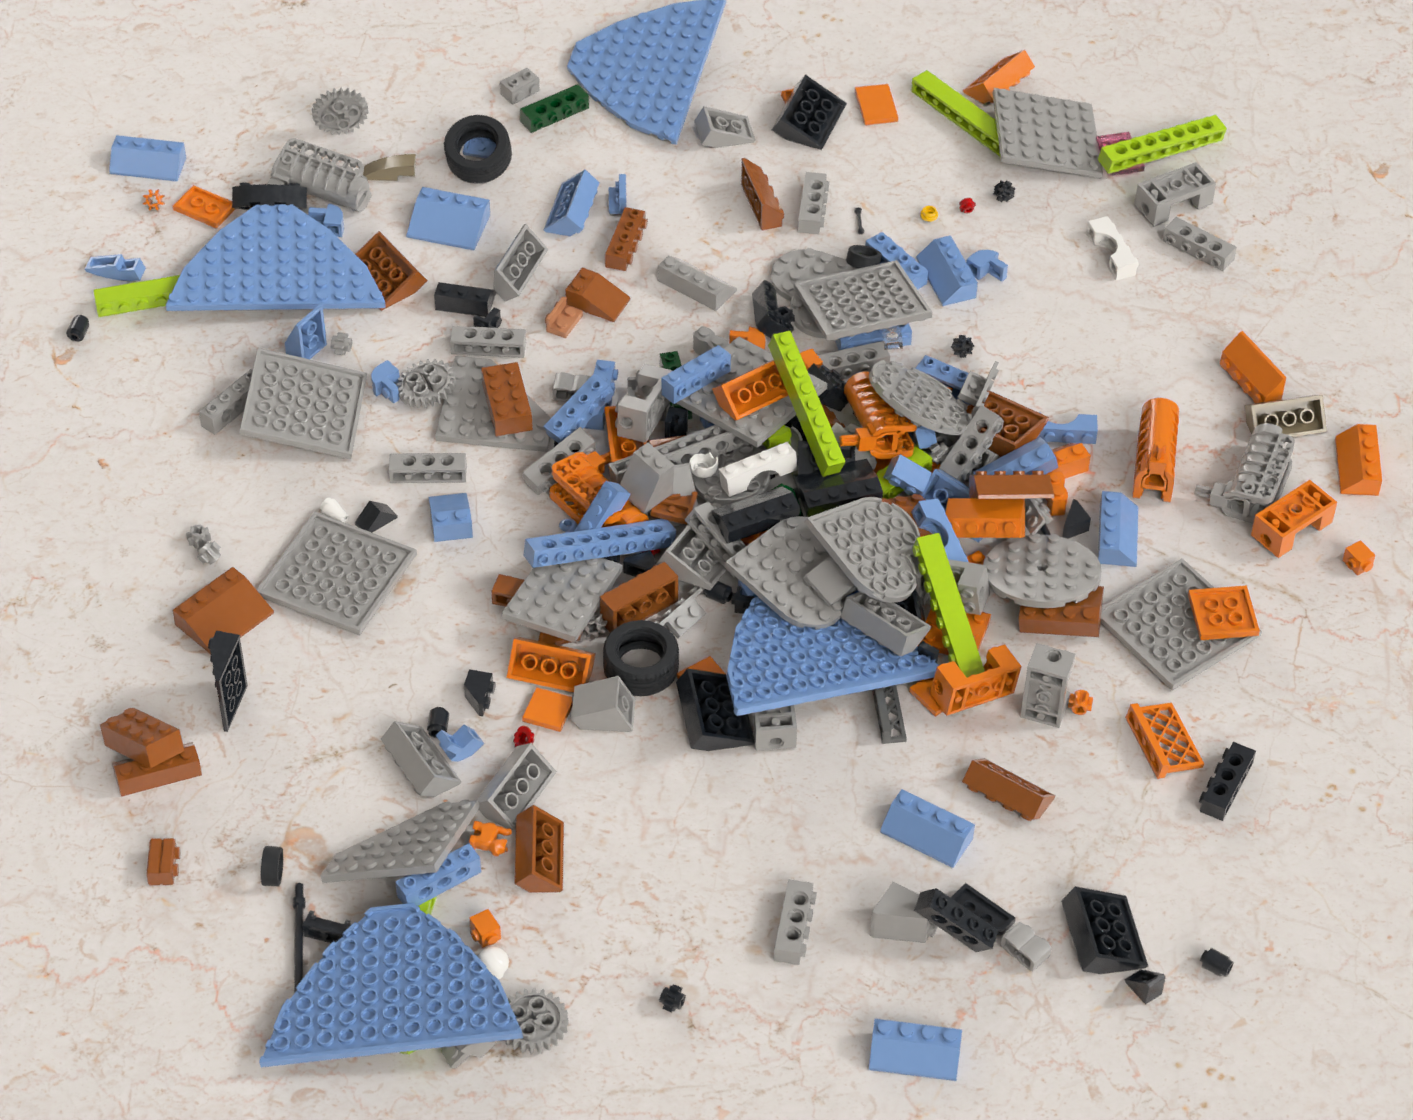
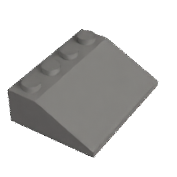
M689 525L655 564L659 565L665 562L678 575V580L707 590H711L726 572V568Z

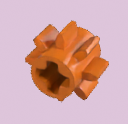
M152 189L148 190L149 195H143L146 198V202L143 205L148 204L149 210H152L153 207L156 210H160L159 205H165L162 201L165 195H160L159 189L155 193H153ZM156 196L155 199H156L158 202L152 203L153 200L151 199V197Z
M1077 690L1074 694L1070 693L1068 707L1072 708L1073 713L1083 715L1087 711H1091L1093 697H1089V693L1085 690Z

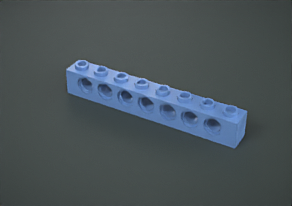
M657 519L627 525L623 524L525 539L523 556L532 568L668 548L675 541L676 529L668 520Z

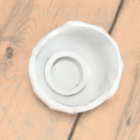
M710 452L707 454H694L689 459L691 473L702 479L711 477L716 473L718 457L714 458Z
M495 946L484 948L478 954V958L486 965L490 973L498 979L502 978L509 966L508 954Z

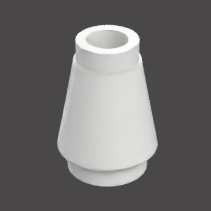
M330 497L325 499L320 506L322 514L344 523L349 517L339 503Z

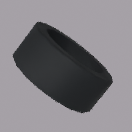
M852 245L848 248L846 262L857 269L880 264L882 254L877 249L869 246Z
M265 846L261 859V884L263 886L279 887L281 884L284 863L282 847Z

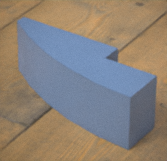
M122 254L90 257L85 267V271L88 273L123 281H140L146 270L140 258L124 259Z

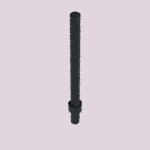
M302 883L295 884V897L293 898V908L295 909L294 993L297 991L296 987L303 979V909L306 907V899L303 897L304 885Z

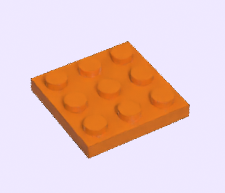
M1247 585L1189 590L1188 597L1200 640L1259 636L1260 630Z
M931 609L926 623L931 628L922 641L938 649L939 653L948 655V649L942 643V631L938 629L936 624V613ZM982 612L981 615L966 613L979 651L991 620V614Z

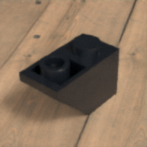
M469 669L464 683L465 698L479 716H484L485 709L490 707V694H494L496 682H493V673Z

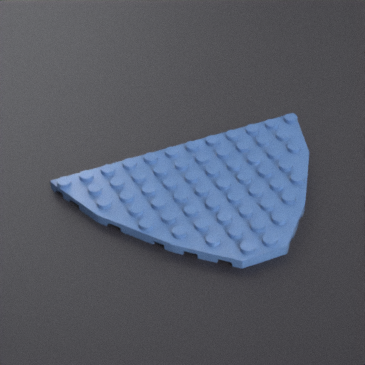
M696 0L673 3L618 21L576 42L567 65L568 71L571 75L575 76L576 81L582 88L586 89L588 95L593 100L599 101L605 109L617 118H622L628 126L648 135H657L658 139H667L671 141V144L677 145L725 8L726 0Z
M264 204L255 205L223 227L183 268L172 293L169 295L166 311L314 309L319 304L323 305V309L385 308V300L367 266L329 228L292 204L288 206L286 204L275 206Z
M759 597L751 600L750 606L743 614L741 622L736 626L726 677L734 706V713L736 716L933 678L939 665L935 662L936 659L930 660L931 656L918 655V646L913 652L906 655H896L892 650L880 645L875 639L863 634L861 630L849 625L842 618L824 629L815 630V627L804 626V628L794 626L781 618Z
M414 903L370 908L364 913L365 916L358 923L354 922L343 932V937L336 943L333 941L325 949L321 960L312 966L296 987L297 991L282 1005L273 1026L274 1031L265 1045L266 1050L264 1055L260 1057L259 1063L262 1068L523 1038V1034L498 978L490 973L486 965L468 945L466 946L456 932L441 925V922L430 914H425Z

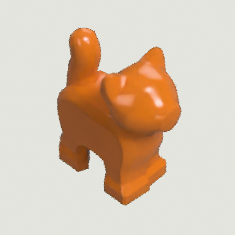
M474 821V835H471L469 840L474 850L490 851L496 857L508 851L506 847L507 839H497L498 834L503 836L511 835L512 830L510 828L506 829L491 822L482 823Z

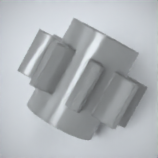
M338 332L337 336H332L330 346L331 349H335L334 354L345 355L346 352L351 351L352 338H348L349 334Z
M943 442L940 445L935 443L929 447L932 452L928 455L938 465L941 462L943 463L950 450Z
M200 524L191 526L190 532L186 533L189 546L193 545L197 549L205 541H211L208 527L204 528Z
M205 541L197 549L199 552L197 558L203 564L206 562L211 565L221 556L219 553L221 547L215 541L210 543Z
M594 614L584 628L588 633V637L595 635L598 638L600 632L604 634L606 628L603 626L607 624V621L603 620L602 614L599 616Z

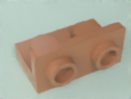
M562 297L559 302H556L551 313L546 315V331L566 339L582 318L583 310L567 305V298Z

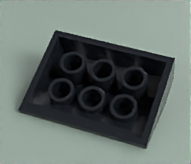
M805 74L795 86L771 130L785 140L822 150L847 103Z
M867 459L855 461L854 464L843 466L839 473L823 477L821 472L797 478V474H793L806 517L865 497L883 498V490L878 476Z
M216 630L214 637L209 640L208 649L211 652L210 662L213 664L212 674L215 676V688H217L224 732H228L248 684L240 635Z
M687 668L676 681L691 749L714 751L755 744L748 714L736 716L734 713V706L726 677L727 674Z
M1075 886L1061 900L1083 972L1106 974L1148 967L1125 895Z

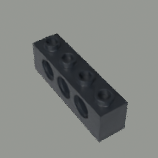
M1236 742L1232 743L1230 749H1225L1222 756L1223 762H1218L1214 771L1215 777H1210L1206 787L1208 788L1207 792L1203 791L1200 796L1201 813L1221 821L1224 820L1254 763L1256 750Z
M937 888L920 892L914 909L915 912L975 952L993 949L998 929Z

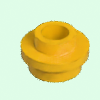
M925 206L920 216L923 220L931 222L938 218V212L934 206Z

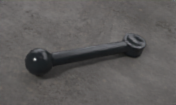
M857 207L855 208V214H857L858 233L863 234L865 230L862 228L861 222L862 209Z

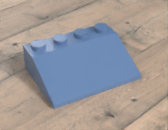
M422 187L416 199L407 231V238L475 250L490 217V200Z

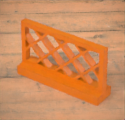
M1138 703L1130 705L1125 718L1157 779L1165 778L1167 773L1203 768L1204 762L1172 703L1140 707ZM1168 710L1171 717L1161 714L1160 711ZM1144 713L1154 716L1153 720L1146 718ZM1156 718L1167 722L1166 727L1155 722ZM1169 725L1177 727L1179 733L1169 729ZM1151 727L1162 731L1161 736L1154 733ZM1166 733L1176 739L1172 742L1164 738V734ZM1177 740L1186 743L1188 747L1185 748L1176 744ZM1161 742L1171 747L1170 750L1167 751L1161 748L1159 743ZM1172 749L1184 753L1182 758L1171 753ZM1188 755L1194 758L1196 762H1190L1184 758ZM1168 758L1178 762L1179 764L1170 766Z

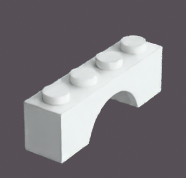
M1106 216L1088 221L1087 235L1093 245L1106 247L1114 253L1110 256L1109 270L1114 278L1120 280L1136 276L1138 260L1132 255L1130 247L1125 244L1122 235L1118 233L1115 224L1111 222L1109 217Z
M785 442L719 469L721 487L731 497L746 491L750 481L763 471L773 470L780 476L796 471V452L788 442Z

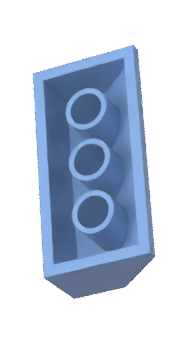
M116 135L111 149L109 173L178 182L186 161L184 143Z
M586 169L561 184L544 227L546 233L570 237L584 229L585 220L589 216L588 212L593 205V199L598 192L597 188L600 183Z
M951 235L934 239L916 256L918 263L927 269L928 281L942 306L976 298L978 282Z
M1038 437L976 471H987V475H994V471H1006V475H1013V471H1025V475H1032V471H1044L1045 475L1058 468V463L1048 443L1041 437Z
M935 469L929 478L924 492L919 495L923 496L925 500L939 499L946 511L948 498H969V487L943 470ZM972 538V539H974V540L977 541V542H980L983 538Z
M1102 491L1099 512L1098 560L1100 564L1137 567L1138 506L1121 492Z
M901 789L891 803L880 832L954 868L973 840L975 824Z
M874 1019L869 1070L957 1081L962 1029Z

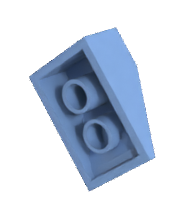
M319 304L294 326L285 342L286 354L311 359L327 345L323 305Z
M467 493L429 497L434 542L473 538Z

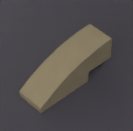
M402 154L378 159L364 165L363 175L368 180L398 181V176H415L416 155Z

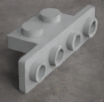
M997 361L994 362L987 378L970 371L958 395L959 399L974 406L971 412L972 418L980 406H984L982 402H985L989 395L987 390L990 391L994 383L993 380H995L999 372L996 369L999 363Z
M1025 498V526L1032 535H1035L1045 523L1049 524L1053 520L1049 513V508L1042 502L1043 498Z
M696 586L687 593L689 595L687 599L682 597L674 604L676 608L673 611L671 609L667 610L661 615L663 620L660 622L656 620L655 623L662 626L666 624L678 639L707 614L694 599L704 588H697Z

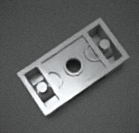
M1195 162L1139 183L1137 185L1134 205L1153 226L1169 221L1172 204L1188 198L1192 200V204L1197 209L1213 204L1216 182Z
M644 364L641 370L637 371L635 380L638 381V386L635 390L637 398L624 395L621 401H618L615 411L618 413L615 422L617 436L646 443L671 402L662 395L661 377L673 370Z
M913 555L910 559L914 563L918 575L916 577V590L921 598L922 606H925L930 594L925 591V579L919 572L918 558ZM948 559L959 594H961L965 612L981 615L990 595L986 565Z
M1036 643L1027 667L1021 718L1060 728L1068 706L1070 692L1066 690L1074 668L1075 653Z
M794 705L753 713L755 750L796 748L797 722Z

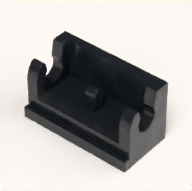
M669 407L665 419V438L687 435L688 410Z
M310 910L303 922V931L305 937L328 943L334 941L336 943L344 936L343 932L351 926V921L346 920L342 924L322 919L314 915L315 911Z

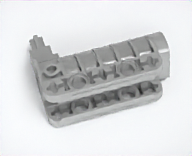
M296 138L289 139L274 162L271 178L267 183L277 185L299 183L300 187H307V194L359 212L367 207L372 196L368 179L362 174L364 167L361 161ZM307 150L314 151L311 155H305ZM340 160L345 162L342 166L336 165Z
M1264 423L1256 426L1233 481H1228L1227 485L1215 482L1213 488L1197 484L1194 494L1210 498V505L1222 507L1221 510L1229 517L1254 523L1257 513L1270 506L1267 504L1274 503L1281 497L1292 469L1291 455L1294 450V438L1283 434L1282 428L1274 424ZM1285 442H1288L1286 445V449L1283 448V444Z

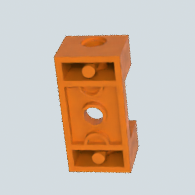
M1308 480L1257 513L1254 518L1251 536L1279 558L1292 550L1295 534L1311 524L1320 531L1331 524L1334 519L1337 501L1314 482Z
M1005 644L992 647L987 651V661L984 664L985 672L973 674L967 678L955 661L937 666L930 694L946 716L1014 693L1022 666Z

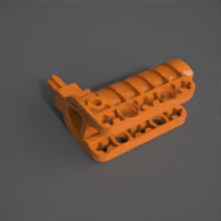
M870 372L854 374L846 382L844 393L862 428H856L854 435L839 436V445L856 446L858 451H870L871 455L879 459H890L900 454L904 457H911L914 452V443L908 432L917 430V426L907 417L896 414L895 409L878 395L870 383Z
M1153 398L1142 406L1132 498L1140 499L1144 489L1162 491L1161 499H1163V502H1171L1175 478V457L1180 411L1177 404L1169 399Z
M596 451L588 455L584 452H577L552 465L551 474L558 483L550 487L549 497L577 524L580 523L604 482L609 481L602 474L605 473V465L611 463L610 451L601 456ZM627 500L623 508L609 516L601 528L649 520L646 514L642 513ZM566 502H573L574 505H568Z

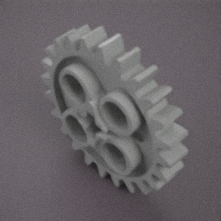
M340 87L339 91L333 88L332 93L327 90V95L320 94L321 99L316 98V103H313L312 116L315 125H319V129H324L325 133L331 130L332 135L335 131L338 132V135L341 134V131H344L345 134H347V130L354 132L353 128L359 129V124H364V119H367V114H369L365 97H362L361 93L356 94V90L350 92L349 88L343 91L342 87Z
M427 359L426 363L420 361L419 365L413 364L412 369L407 367L408 372H402L403 377L398 378L399 383L396 384L401 401L404 400L405 404L409 403L410 407L416 404L417 408L421 405L426 408L428 404L434 406V402L440 404L441 398L447 399L446 394H452L451 390L455 389L454 384L457 381L455 372L448 362L444 364L443 360L437 363L436 359L432 362Z
M533 988L532 993H528L527 989H524V995L516 992V998L508 997L515 1017H521L516 1019L522 1030L523 1038L506 1040V1045L513 1043V1050L521 1047V1053L529 1049L530 1054H533L534 1049L542 1053V1047H545L549 1051L550 1044L557 1046V1039L563 1040V1033H567L568 1011L565 1010V1004L560 1003L559 997L553 999L552 992L546 996L544 989L540 993H536L535 988Z

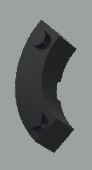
M240 183V186L232 187V208L249 210L255 205L266 204L275 206L286 204L288 206L292 204L300 210L307 209V187H300L299 183H290L289 185H250V183Z

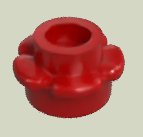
M965 198L959 202V209L961 212L971 213L976 203L973 202L972 198Z

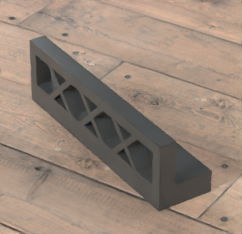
M896 685L891 686L888 690L883 687L872 689L882 744L907 742ZM887 696L894 700L891 706L886 704L885 698ZM890 712L898 717L894 722L889 720L888 714ZM893 728L901 732V736L891 737V730Z

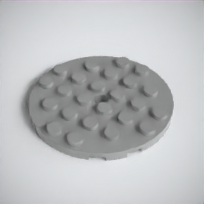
M880 361L874 364L869 373L870 383L878 395L895 409L896 414L907 417L918 427L924 426L943 434L961 435L967 429L972 416L966 412L967 406L961 399L956 400L952 396V391L945 385L913 367L911 369L903 368L904 365L902 363L890 361L889 364H886L884 361Z
M1036 533L1035 535H1025L1023 538L1008 539L992 548L986 555L983 564L987 567L989 585L993 588L994 593L1003 599L1006 597L1013 599L1015 604L1028 607L1056 608L1065 606L1067 602H1080L1086 599L1091 591H1096L1101 581V564L1096 555L1082 544L1056 534L1039 535Z

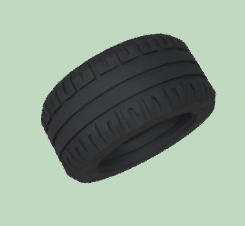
M470 115L458 120L449 128L444 138V152L448 166L452 173L463 181L477 184L490 182L501 176L511 162L512 149L506 128L501 122L487 115ZM473 138H487L496 144L494 152L483 160L472 161L460 155L462 146Z
M636 620L620 625L607 636L604 643L603 669L607 678L619 676L633 696H650L663 691L673 683L679 669V647L675 636L664 626L652 621ZM646 649L657 653L661 659L652 666L640 668L624 663L621 657L631 650Z

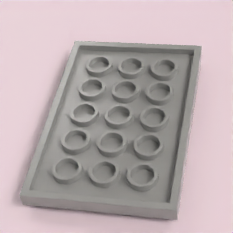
M596 558L533 568L502 612V619L575 643L599 607L600 596L611 589L622 572L623 565L604 558Z

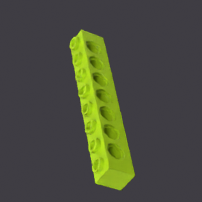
M1217 115L1207 116L1171 128L1106 145L1101 148L1098 161L1108 174L1223 141L1227 128Z

